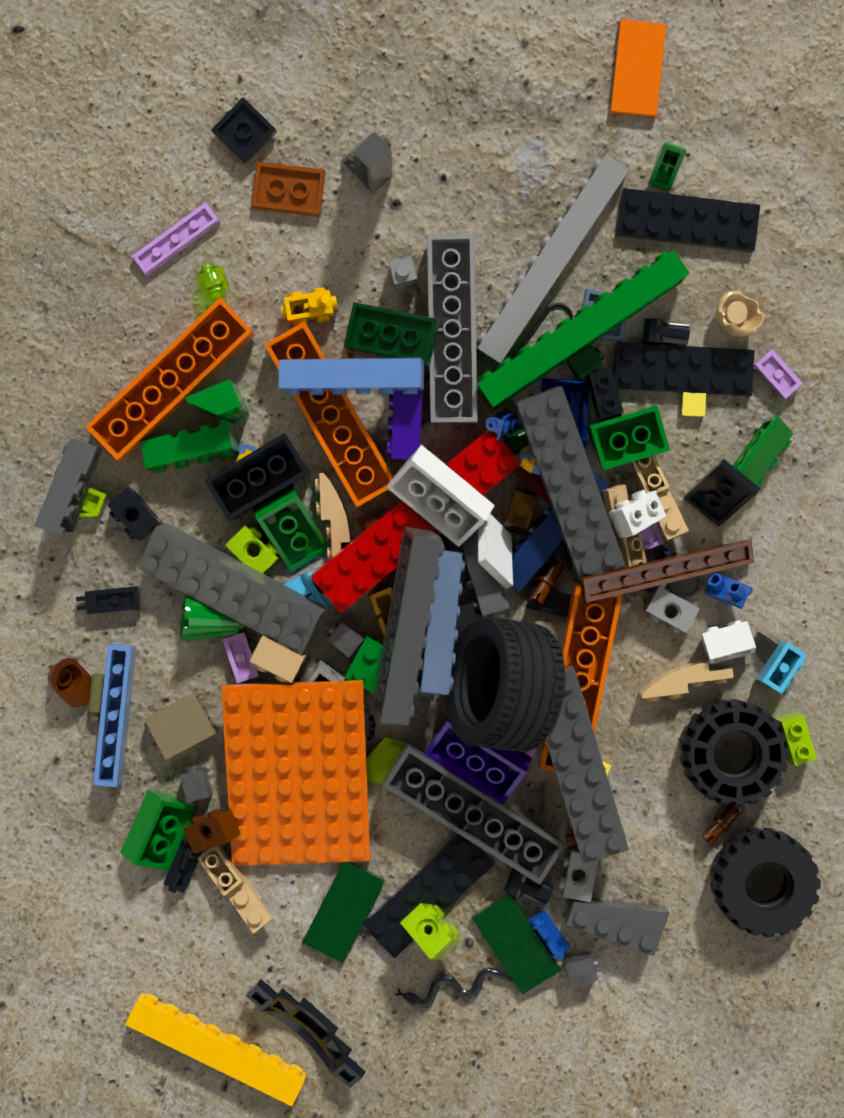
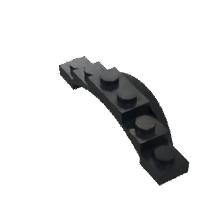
M262 979L249 989L245 996L261 1012L275 1017L300 1035L319 1055L334 1077L339 1078L349 1088L363 1078L366 1071L349 1057L352 1049L335 1035L338 1027L307 999L302 998L298 1002L283 988L277 993Z

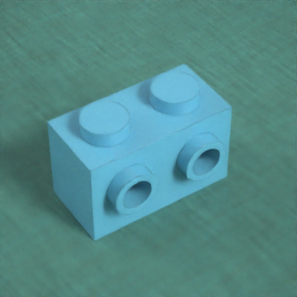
M780 640L756 677V680L773 691L782 694L790 686L794 674L803 666L807 654L790 643Z

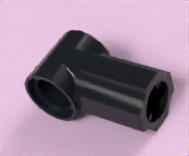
M646 318L644 319L642 343L661 345L665 343L686 346L690 336V325L666 323L662 319Z
M512 868L503 890L519 898L526 897L546 906L552 895L553 886L545 882L539 885Z

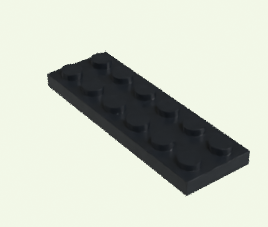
M623 188L617 236L753 253L756 246L760 205Z
M616 342L614 378L617 389L706 393L707 395L751 397L755 350Z
M457 834L365 920L363 926L393 958H396L414 941L400 923L421 903L437 905L445 912L492 868L495 862L482 848Z

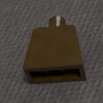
M514 487L502 525L506 530L521 535L526 533L538 499L537 494Z

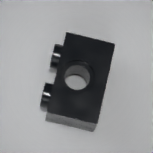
M612 368L588 374L586 380L597 420L602 421L623 414L624 411Z
M127 487L107 505L111 509L109 514L115 521H121L126 526L124 531L132 540L136 538L142 541L154 531L155 527L163 523L131 487ZM132 509H136L139 514L135 522L130 521L128 517Z

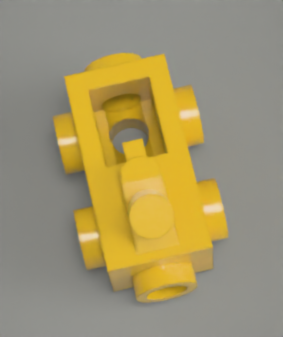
M323 287L312 289V293L302 294L301 291L289 293V297H284L285 304L281 305L283 319L287 318L289 324L294 323V326L304 321L308 324L307 320L316 319L317 323L328 322L331 316H335L334 310L338 309L336 296H331L330 290H325ZM296 307L303 308V312L300 314H296L294 310Z

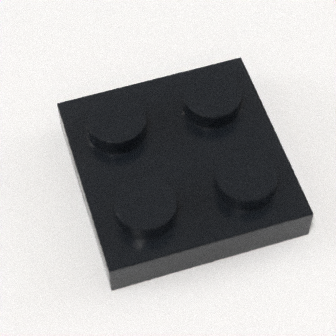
M242 97L211 129V132L236 157L246 164L277 133V130Z

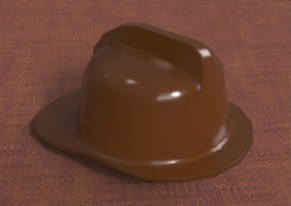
M66 658L48 667L50 670L48 673L50 687L67 704L80 707L89 702L91 676L79 662L72 658Z

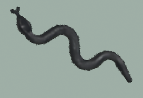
M490 967L478 972L473 987L470 990L463 989L454 977L444 974L438 975L431 982L428 996L425 999H419L414 993H402L399 988H397L398 993H395V996H403L412 1006L426 1007L435 1001L439 986L443 983L448 984L455 994L462 999H472L481 991L484 978L487 975H493L509 982L513 980L502 971Z

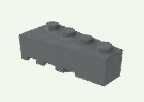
M375 131L341 160L372 194L393 176L392 151L390 149L392 145L385 136L381 135L379 137Z
M70 438L69 442L65 443L62 451V460L56 468L54 479L34 527L60 536H73L102 448Z
M477 529L459 547H461L463 554L462 560L465 562L464 570L467 569L469 578L466 579L469 593L474 591L476 601H472L475 614L487 617L508 611L510 605L508 600L505 601L504 587L478 563Z
M591 898V902L570 899L564 920L568 926L654 956L670 912L665 905L625 903L616 900L604 901Z

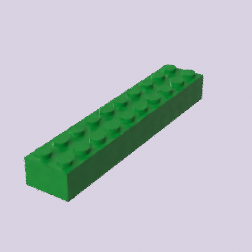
M675 250L669 254L664 251L654 259L655 261L651 263L650 267L645 264L634 272L635 275L632 276V279L628 280L625 278L617 283L612 290L613 292L609 294L606 291L599 295L593 303L594 305L589 307L587 304L576 312L575 318L569 320V318L564 319L556 325L557 328L554 332L550 334L547 331L539 336L535 345L531 347L528 344L521 348L516 358L511 360L509 357L498 364L497 371L494 373L488 371L478 378L477 391L490 410L493 412L564 364L568 359L589 345H592L604 335L683 283L690 272Z

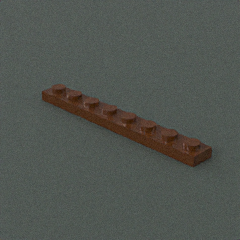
M745 539L579 578L582 601L587 603L754 563L752 540Z

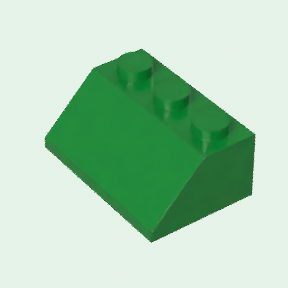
M230 379L185 397L187 402L197 409L222 420L232 421V423L244 420V415L249 414L239 387Z
M658 405L648 406L586 425L592 448L602 471L670 451Z
M777 415L764 420L732 466L760 487L765 480L763 476L766 471H771L777 464L778 459L776 457L781 451L785 452L792 443L789 439L793 432Z
M148 789L120 853L134 865L169 871L180 844L186 836L183 828L191 824L190 819L194 818L198 807L167 793Z

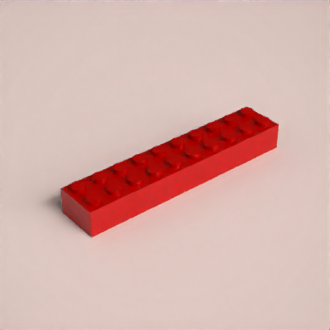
M488 429L445 463L446 466L481 495L488 492L521 464L503 440H497L498 434ZM400 500L314 571L310 577L336 609L342 613L397 567L404 527L429 530L435 534L439 530L404 501Z

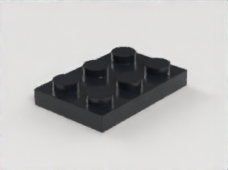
M723 458L686 493L684 499L719 527L757 495L760 487Z

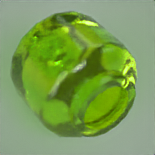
M209 263L202 266L201 270L198 271L196 281L204 297L217 300L226 295L229 289V281L225 270L221 266Z

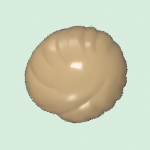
M729 291L718 301L716 318L722 330L728 335L746 337L756 333L762 327L765 317L764 313L760 312L759 304L756 300L744 296L740 291Z

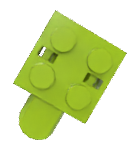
M421 903L400 923L430 960H442L462 941L458 936L460 932L452 923L448 924L443 918L445 914L437 905Z

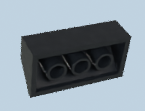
M284 433L204 481L227 520L233 521L311 474L290 439Z

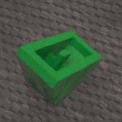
M664 142L658 152L648 184L670 191L687 149Z

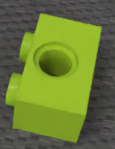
M244 526L225 545L242 563L263 574L280 559L276 555L278 553L276 548L270 542L266 545L260 539L263 535L254 526L251 528ZM254 543L260 547V553L256 557L249 554V547Z
M794 712L775 718L780 724V730L785 733L787 738L785 741V746L789 748L787 761L794 766L817 760L804 715Z

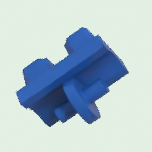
M714 572L708 581V586L704 593L707 596L724 602L725 605H732L742 609L753 589L748 585Z

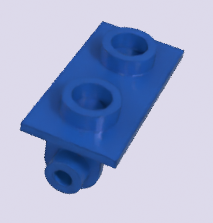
M517 410L511 413L500 411L495 416L487 419L486 428L489 431L498 433L497 440L515 430L518 423V418L516 417Z
M543 910L529 919L532 929L537 931L551 952V957L556 958L557 961L564 957L563 953L571 949V947L547 911Z

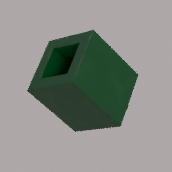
M589 345L568 359L566 364L579 382L587 377L588 374L599 369L604 364L602 361L604 357L597 347L593 348L592 345Z

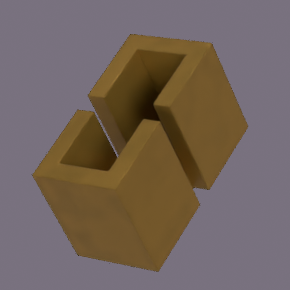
M390 586L367 593L373 612L377 616L376 620L383 638L385 637L393 592Z

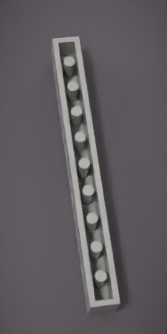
M607 154L603 160L597 159L591 169L594 172L589 180L587 178L583 180L578 188L581 193L577 199L571 198L565 208L568 211L564 218L560 216L552 227L555 232L551 238L546 236L540 245V248L543 249L540 255L532 257L527 265L530 270L526 276L520 275L514 284L517 287L513 295L508 293L501 304L504 306V309L500 315L498 313L494 314L489 322V325L492 327L487 334L482 332L476 342L479 345L477 352L496 365L505 359L626 177L629 169Z

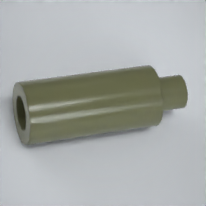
M92 674L88 705V711L92 712L91 720L100 721L105 674Z

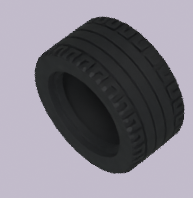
M490 616L480 617L473 621L462 632L453 650V653L456 655L455 665L451 668L453 688L449 691V695H446V708L451 727L456 736L470 746L520 752L533 750L547 739L560 715L566 682L565 663L561 647L550 630L542 625Z

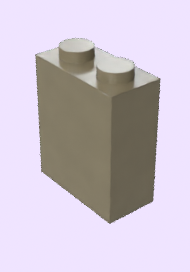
M197 691L144 719L146 722L144 724L146 732L149 736L153 735L157 743L155 748L161 757L164 756L166 760L218 732Z

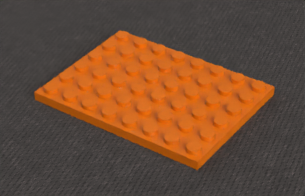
M363 680L222 685L228 806L241 835L231 840L232 864L234 866L370 861Z

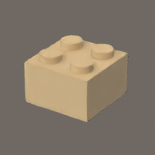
M263 635L250 662L254 663L253 667L262 672L269 671L275 674L274 677L283 683L288 681L292 683L298 675L309 650L300 655Z

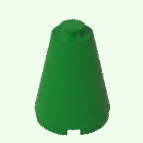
M184 596L180 629L181 641L187 642L236 635L239 630H243L244 625L191 596Z

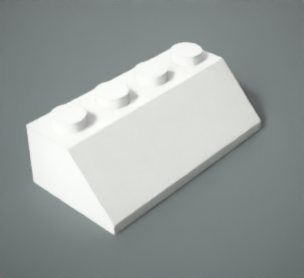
M422 445L386 486V488L458 547L487 520L494 507L489 500Z

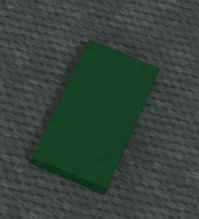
M353 302L344 348L394 359L421 358L424 361V365L430 366L440 320Z
M342 862L302 943L343 963L385 879L352 862Z
M508 893L472 915L476 926L522 995L561 972V967L555 958L551 957V952L537 931L532 929L531 922L513 895Z

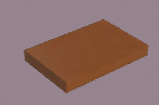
M257 161L251 208L321 217L326 170Z

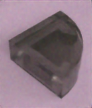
M757 631L754 637L755 654L761 662L766 664L778 644Z

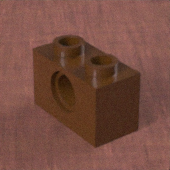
M220 808L207 813L208 817L204 818V815L201 814L190 819L191 824L183 829L193 854L227 843L241 835L231 809L221 812Z

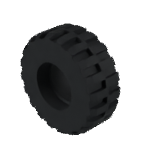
M723 699L716 701L713 705H705L699 714L695 713L690 718L692 721L688 727H684L682 732L684 738L679 744V749L681 750L680 763L684 767V774L687 779L704 796L725 806L732 804L734 807H741L744 803L752 805L759 802L758 798L761 796L766 798L772 793L770 789L774 785L779 786L782 781L779 777L782 771L786 772L788 764L785 763V757L789 756V748L785 746L787 738L785 733L780 730V724L766 710L742 700L732 699L727 701ZM731 731H740L745 733L752 741V758L743 770L732 774L725 773L714 763L713 752L715 745L724 734Z
M765 827L763 830L751 828L748 829V833L743 834L739 832L735 834V839L732 842L727 840L722 845L724 850L721 854H716L714 858L716 865L711 868L710 876L713 878V882L710 885L711 891L715 895L714 900L737 928L746 930L754 936L762 934L764 937L770 938L774 937L775 933L783 936L788 934L789 929L793 927L798 929L803 925L801 921L805 917L809 918L812 915L813 911L811 909L813 904H817L819 896L816 893L817 889L821 888V880L817 878L819 870L817 864L812 861V855L802 844L782 831H775L773 828ZM764 862L777 863L784 872V883L779 893L767 901H754L749 898L745 891V882L750 871L755 866Z

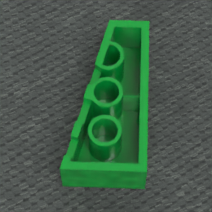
M228 420L219 421V427L208 424L200 426L199 432L184 430L176 433L177 437L172 438V435H164L140 441L145 469L153 471V474L166 472L168 467L175 466L176 469L187 468L189 463L198 461V464H207L212 462V458L221 457V460L234 458V453L240 452L235 425Z

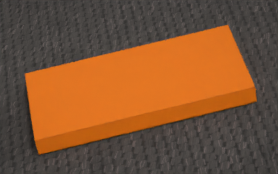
M620 19L610 108L611 114L656 118L666 24Z

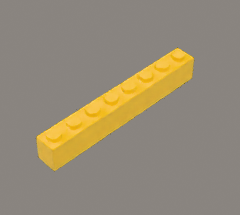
M149 993L140 994L125 1024L290 1106H293L305 1081L306 1073L303 1072L301 1067L295 1064L289 1065L284 1063L279 1056L274 1054L268 1055L262 1052L260 1047L254 1044L248 1045L234 1034L227 1035L221 1032L219 1027L213 1024L207 1025L193 1014L186 1015L180 1012L175 1005L164 1004L158 1001L156 996Z

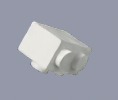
M645 490L638 491L632 494L633 499H625L616 503V508L608 512L619 538L633 536L666 517L656 491L647 493Z
M740 620L733 621L727 624L728 627L720 629L718 627H711L706 629L705 633H702L701 640L709 665L755 653L756 646L747 621L742 623Z

